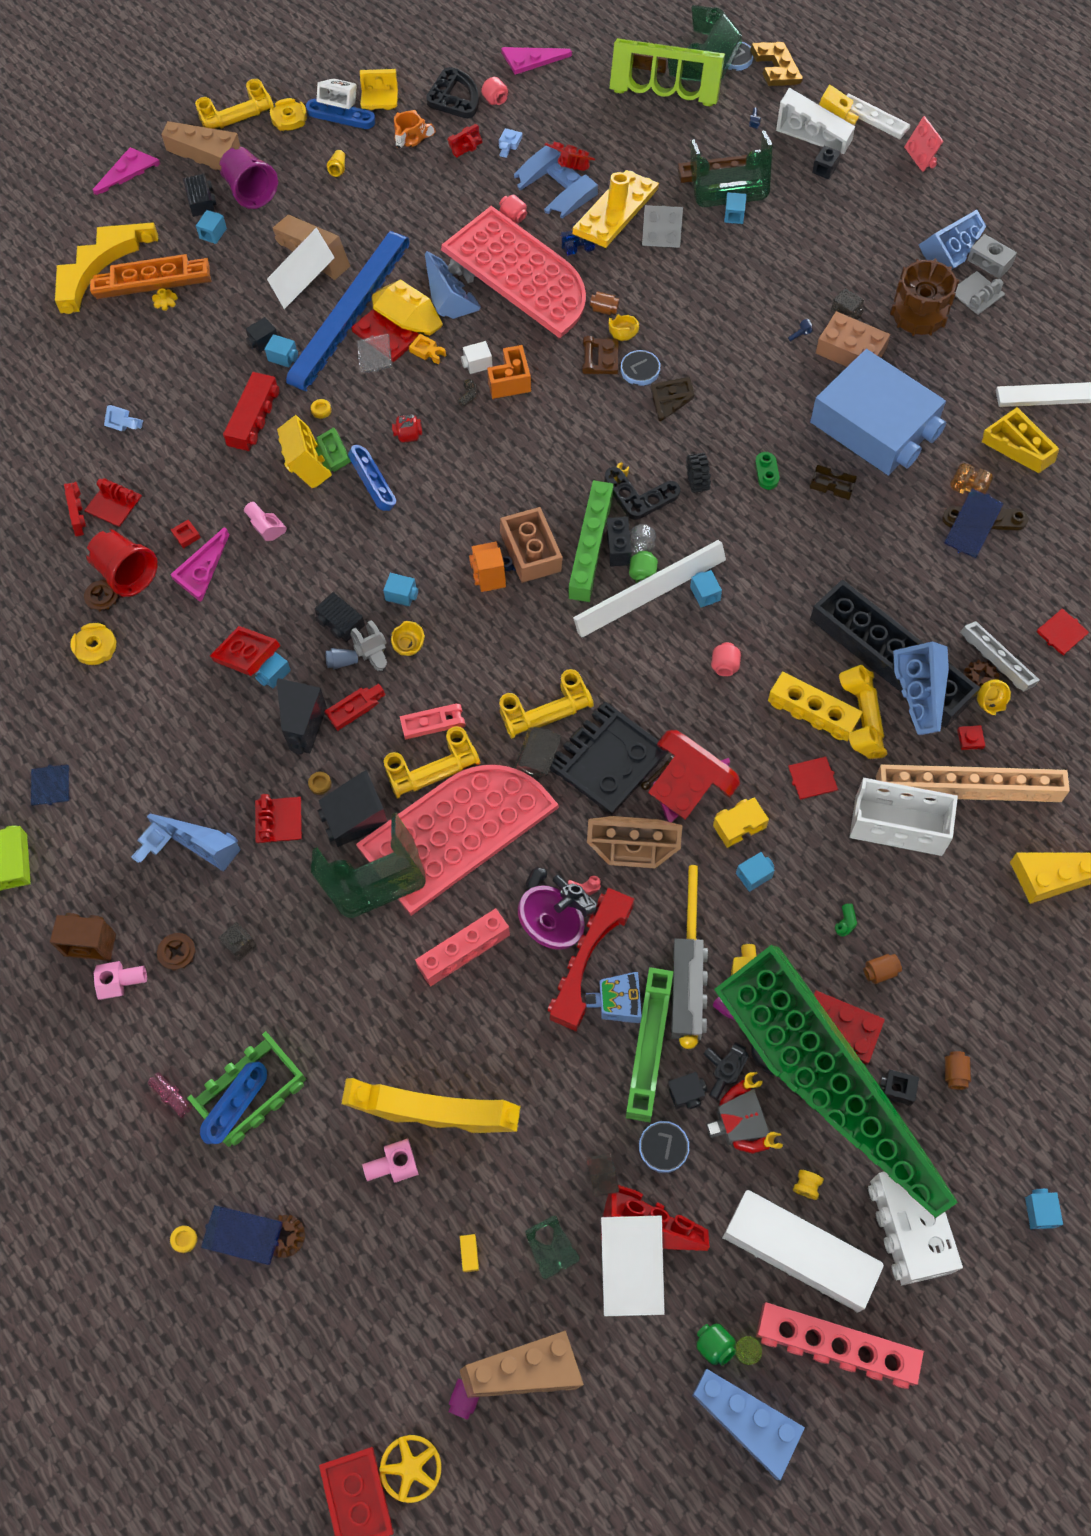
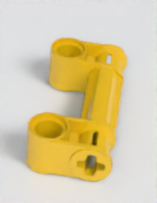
M251 79L246 83L249 101L219 112L216 111L212 101L207 97L197 99L195 104L203 127L211 129L220 127L222 129L225 126L249 117L258 116L260 112L272 108L273 110L272 99L260 80Z
M858 665L839 674L842 687L857 696L859 710L863 711L861 715L862 728L849 733V741L855 751L865 755L868 759L883 758L887 755V750L883 745L884 733L877 690L873 685L874 673L863 665Z
M572 669L564 671L561 675V691L564 697L527 712L524 711L519 698L515 694H504L499 702L500 714L510 738H515V735L524 731L530 732L574 715L578 710L585 707L592 708L594 706L593 699L580 674ZM567 681H573V682H575L576 684H574V685H568V684H566V682H567ZM509 704L515 706L512 709L505 708V706Z
M456 726L450 728L447 732V745L451 755L411 772L401 754L393 752L386 755L384 766L391 788L397 799L400 798V795L411 790L417 791L459 773L468 766L480 764L478 754L463 728ZM454 738L462 739V741L458 743H455L452 740ZM394 763L400 764L396 769L390 768Z

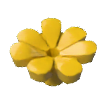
M163 288L157 291V295L152 296V301L155 302L154 307L157 309L162 307L163 311L168 310V306L174 307L176 305L174 301L178 299L177 295L170 289L165 290Z

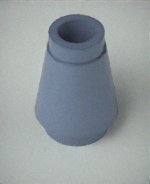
M331 648V650L325 651L327 668H333L334 670L358 663V655L355 650Z

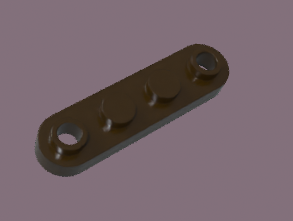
M953 506L948 507L942 516L944 524L948 527L971 529L1022 530L1026 527L1029 520L1028 515L1023 510Z

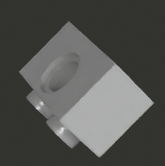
M984 234L971 247L967 260L1000 279L1013 265L1017 252Z

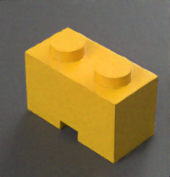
M754 797L750 800H741L734 808L730 810L724 809L717 813L713 826L728 848L742 841V835L749 832L752 836L767 828L769 819Z

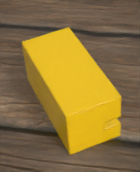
M476 1235L460 1236L463 1272L479 1271Z

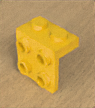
M396 69L360 70L361 108L369 111L382 108L385 110L396 108L398 99Z

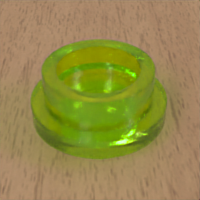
M746 1336L737 1342L735 1354L741 1363L753 1365L760 1360L762 1347L757 1339Z

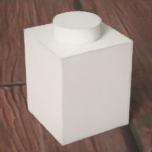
M486 341L463 347L464 356H461L463 367L468 368L470 374L493 367L492 355Z

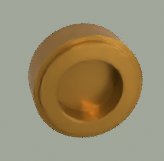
M316 772L310 776L308 785L314 794L322 795L330 790L332 782L328 774Z

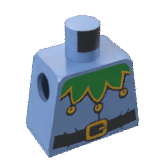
M638 972L602 979L599 983L600 993H586V1008L601 1007L602 1019L641 1023Z

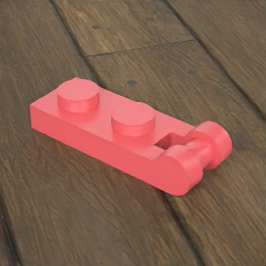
M452 704L400 716L405 740L449 730L456 726L465 727V720L461 717V705ZM451 715L453 719L446 720V716Z

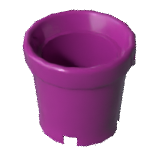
M239 147L240 149L237 150L231 148L223 154L219 165L221 166L220 174L230 186L232 195L239 205L247 209H257L266 205L272 200L277 191V173L272 166L256 158L248 149L244 147Z

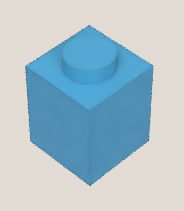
M727 192L724 222L743 224L746 194Z
M206 210L196 225L199 238L217 244L227 229L224 216Z
M273 334L265 347L267 360L290 367L291 363L295 362L298 358V350L293 340Z
M712 570L699 572L691 578L690 588L701 608L721 600L722 589Z
M394 573L389 574L383 590L385 601L410 607L412 600H416L418 596L415 579Z
M275 652L256 672L257 676L255 678L261 685H269L271 688H274L277 685V679H283L291 671L288 661Z
M762 852L738 865L736 875L750 892L773 877L775 871L774 864L770 858H765Z
M1048 1189L1032 1190V1194L1025 1197L1030 1229L1057 1228L1063 1225L1057 1193H1048Z

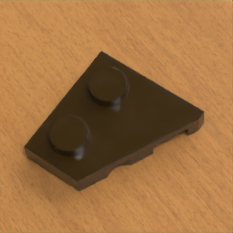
M690 377L653 383L650 386L659 421L664 420L694 399L695 395Z

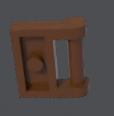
M584 337L585 357L582 366L583 374H618V339ZM593 347H599L598 365L592 364Z

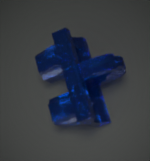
M573 230L561 232V247L566 250L568 255L575 254L577 246H584V250L587 252L594 251L595 243L572 234Z

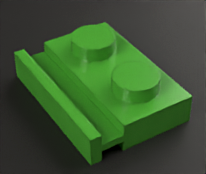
M334 427L317 437V440H315L318 445L315 448L318 456L322 455L325 461L322 464L330 472H335L351 462Z

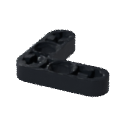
M617 467L607 469L604 477V482L613 483L614 498L625 514L633 520L641 519L678 499L681 488L679 484L675 481H667L639 496L622 470ZM610 475L613 477L618 476L617 482L614 478L610 479ZM667 489L671 491L675 490L674 494H672L671 492L667 493ZM627 490L631 495L624 498L620 496L619 492ZM649 497H656L659 503L652 505L647 499ZM634 506L635 509L640 508L639 513L632 511V507Z

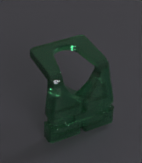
M552 1216L525 1231L535 1261L540 1266L538 1269L543 1279L546 1280L559 1273L561 1268L567 1269L580 1261L579 1255L575 1249H572L571 1242L560 1227L557 1216ZM548 1225L554 1230L551 1245L542 1244L535 1239L536 1232Z

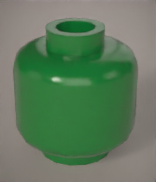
M716 1323L711 1326L706 1324L698 1331L697 1336L699 1338L696 1348L710 1364H720L723 1366L733 1358L736 1353V1341L721 1324Z

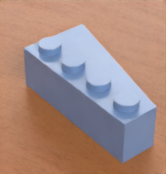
M704 1370L692 1396L776 1480H781L805 1427L710 1370Z

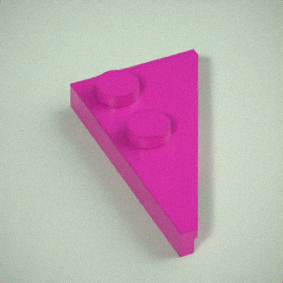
M501 48L503 56L515 75L572 56L570 49Z
M130 147L93 188V192L95 195L104 193L109 190V187L117 183L122 184L136 175L145 173L144 170L153 165L155 167L159 166L160 161L155 157Z
M225 527L170 574L176 583L200 602L203 600L230 535Z

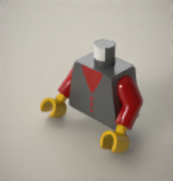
M757 1072L748 1073L745 1076V1080L730 1088L720 1100V1106L716 1111L719 1120L706 1123L710 1138L724 1134L727 1145H733L735 1149L751 1154L768 1150L770 1147L775 1149L783 1147L781 1143L774 1144V1138L781 1136V1134L776 1132L769 1133L755 1090H751V1088L762 1085V1081H758L755 1084L752 1082V1077Z

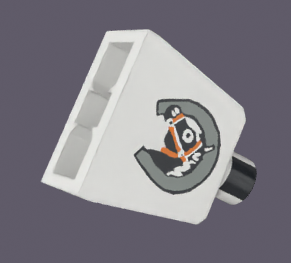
M338 79L318 82L317 102L350 109L356 102L357 85Z

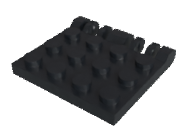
M603 702L592 713L594 720L602 724V726L599 728L586 720L583 723L584 728L579 727L569 738L572 743L566 741L563 745L564 749L574 757L570 759L557 751L554 757H551L546 763V767L562 777L612 816L669 752L662 750L656 745L659 742L656 738L610 704Z

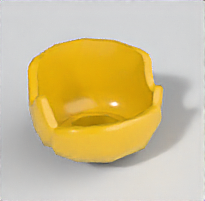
M618 314L614 320L609 318V332L613 338L619 341L630 340L639 331V322L634 316H621Z
M404 621L400 626L396 627L391 636L393 649L404 656H412L419 652L423 647L425 638L422 627L416 622Z
M996 679L985 682L977 693V701L980 708L991 715H996V712L1005 711L1011 697L1008 685ZM990 704L996 705L995 707H989Z

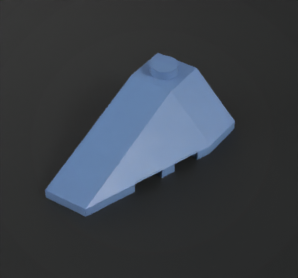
M975 210L920 243L919 247L927 260H934L936 258L938 262L943 263L947 267L951 266L953 269L965 262L967 254L970 252L975 241L981 236L986 225L978 210Z
M426 251L425 260L431 299L436 307V312L443 317L448 316L454 319L479 311L481 307L475 297L470 292L466 295V292L462 289L465 285L452 276L453 274L449 272L447 264L441 258Z
M932 641L894 650V672L896 678L901 682L902 694L908 701L909 713L917 734L924 735L940 732L949 670L947 646Z
M154 814L147 816L151 823L155 822L171 838L222 871L227 868L240 851L237 844L238 840L230 833L225 835L215 829Z

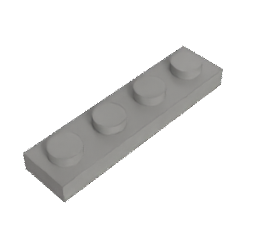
M978 622L970 623L960 631L967 642L974 645L983 657L989 659L1001 673L1005 674L1023 692L1034 687L1039 682V679Z

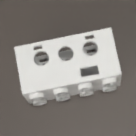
M863 778L855 797L849 838L942 856L953 839L958 796ZM878 789H886L889 790V792H882ZM903 793H908V794H911V795H913V796H904V795H902V794H903ZM924 798H933V799H936V800H935V801H929V800H926V799H924Z
M886 1172L878 1173L870 1181L871 1185L868 1186L871 1200L877 1203L879 1211L876 1212V1218L879 1226L885 1229L887 1237L884 1238V1245L887 1253H892L895 1264H892L893 1275L896 1280H900L901 1286L949 1275L962 1269L963 1266L946 1213L944 1212L934 1219L933 1215L913 1199L903 1187L894 1182ZM946 1240H949L951 1249H948ZM935 1246H939L940 1253H937Z

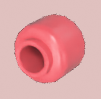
M498 77L487 79L482 86V95L491 105H501L507 100L508 88Z
M516 195L505 196L501 199L499 212L517 224L525 219L527 216V205Z
M729 642L715 647L712 653V669L720 676H732L740 668V650Z

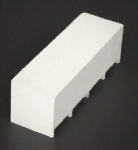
M747 1190L741 1198L722 1239L728 1240L755 1255V1257L786 1272L789 1276L795 1277L822 1294L853 1309L856 1313L865 1309L884 1266L881 1261L750 1190Z

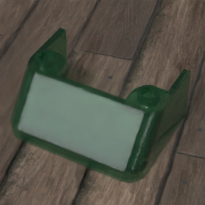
M692 5L693 31L707 34L708 37L704 44L693 43L688 49L724 53L722 80L742 43V33L723 10L717 7ZM668 58L669 76L676 77L678 59ZM684 60L681 79L701 81L704 63Z
M762 131L761 150L751 151L747 155L746 166L710 170L709 162L706 158L701 157L695 139L691 140L690 168L694 196L699 206L726 205L727 192L746 194V202L763 200L769 195L773 145L766 131Z
M396 812L392 814L391 848L394 852L354 869L345 860H336L328 863L317 847L312 851L311 873L340 913L345 917L354 918L418 891L426 883V874L415 841Z

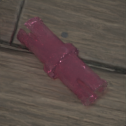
M160 1072L156 1073V1079L152 1076L148 1081V1085L161 1096V1101L164 1104L168 1103L178 1116L183 1118L186 1115L184 1112L188 1113L193 1106L179 1094V1089L176 1086L172 1087Z

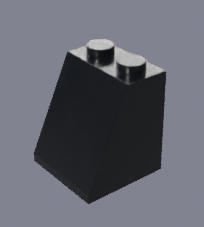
M278 678L277 691L281 728L287 745L293 753L302 755L305 752L310 754L325 715V710L327 709L322 690L319 687Z
M367 770L318 800L321 809L317 810L322 823L327 821L329 828L325 829L330 842L335 840L337 847L369 835L387 822L383 806Z

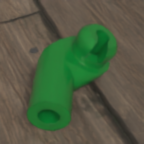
M850 903L842 905L844 918L839 924L835 925L836 933L842 937L848 936L857 926L854 906Z

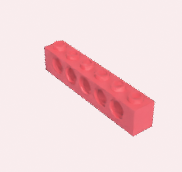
M767 1302L763 1304L756 1337L761 1338V1344L774 1348L777 1347V1344L788 1347L787 1352L803 1356V1352L813 1354V1360L824 1364H829V1361L832 1360L840 1363L839 1368L855 1373L856 1368L867 1371L866 1377L879 1381L886 1377L893 1380L892 1385L900 1388L909 1389V1385H918L924 1351ZM781 1323H787L791 1326L792 1336L790 1338H785L780 1334L779 1326ZM807 1331H813L817 1334L818 1344L816 1346H811L806 1342L805 1335ZM834 1339H839L844 1344V1352L841 1355L835 1353L832 1349V1341ZM861 1347L868 1349L871 1357L868 1363L861 1361L858 1356V1351ZM887 1355L894 1357L897 1362V1367L894 1371L889 1370L885 1365Z

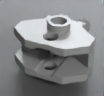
M371 620L366 625L369 636L364 639L356 628L352 629L350 634L354 643L353 647L358 657L362 656L364 661L369 659L375 670L383 671L387 666V659H385L386 657L383 653L387 643L382 632H379L377 626Z

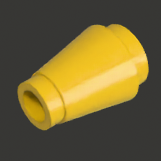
M336 150L327 162V170L334 177L340 176L345 171V153L342 150Z

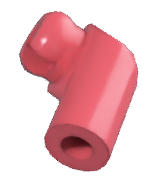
M590 876L588 881L583 884L572 880L568 881L569 885L577 884L581 886L589 896L598 892L601 887V881L597 876Z

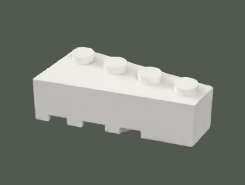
M789 88L780 102L776 131L821 147L825 145L840 151L841 154L846 152L853 139L855 126Z

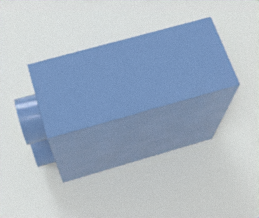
M865 349L816 397L810 423L889 476L899 464L907 469L915 462L922 450L919 444L924 439L933 443L941 435L946 426V421L940 418L946 400L873 352Z

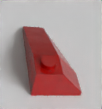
M614 1183L611 1184L603 1217L662 1216L663 1249L708 1251L710 1247L708 1229L682 1215H677L675 1218L669 1216L664 1210L665 1206L658 1202L655 1207L641 1200L643 1194L636 1190Z

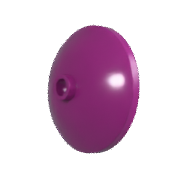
M536 886L526 891L519 901L518 916L522 927L532 939L545 947L552 949L572 947L579 941L584 932L585 923L581 911L568 906L561 913H557L554 905L563 899L560 896L561 890L550 886Z

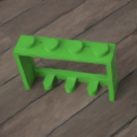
M266 1031L262 1034L265 1038L264 1041L255 1048L252 1046L246 1048L244 1051L246 1056L234 1065L231 1062L224 1068L226 1073L214 1082L213 1079L207 1081L204 1085L207 1089L197 1098H194L192 1095L187 1097L201 1116L206 1119L209 1112L204 1107L232 1084L247 1063L259 1061L271 1049L295 1075L291 1081L225 1137L223 1142L228 1147L232 1144L235 1146L245 1138V1133L251 1127L256 1128L262 1124L266 1114L271 1110L276 1111L284 1104V1099L289 1094H296L304 1086L303 1082L306 1081L304 1075Z

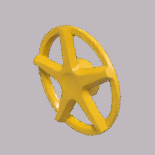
M416 1435L403 1436L392 1442L384 1452L380 1464L381 1481L386 1491L398 1501L406 1503L421 1501L434 1491L439 1482L441 1459L434 1445L427 1439ZM407 1441H419L429 1448L414 1457ZM399 1444L402 1456L401 1463L386 1465L390 1452ZM433 1455L437 1465L434 1480L422 1470V1466ZM385 1474L400 1475L402 1477L399 1494L389 1486ZM414 1480L429 1488L419 1496L407 1497Z

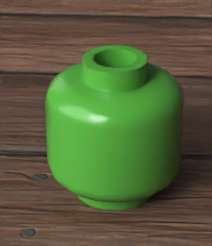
M637 552V554L631 557L629 576L636 583L657 573L658 560L651 552Z

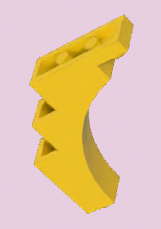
M143 223L97 227L96 245L77 246L76 264L57 265L55 302L60 313L71 314L73 312H80L83 295L90 284V280L93 279V275H97L106 266L120 257L138 251L140 242L150 243L158 241L155 224Z
M354 1078L346 1079L341 1103L393 1122H419L435 1128L457 1127L471 1133L517 1132L520 1106L505 1100H474L435 1096L382 1084L371 1085Z

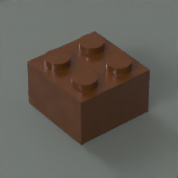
M66 913V916H56L50 943L65 957L110 961L116 933L103 917L90 915L89 918H85L78 914Z

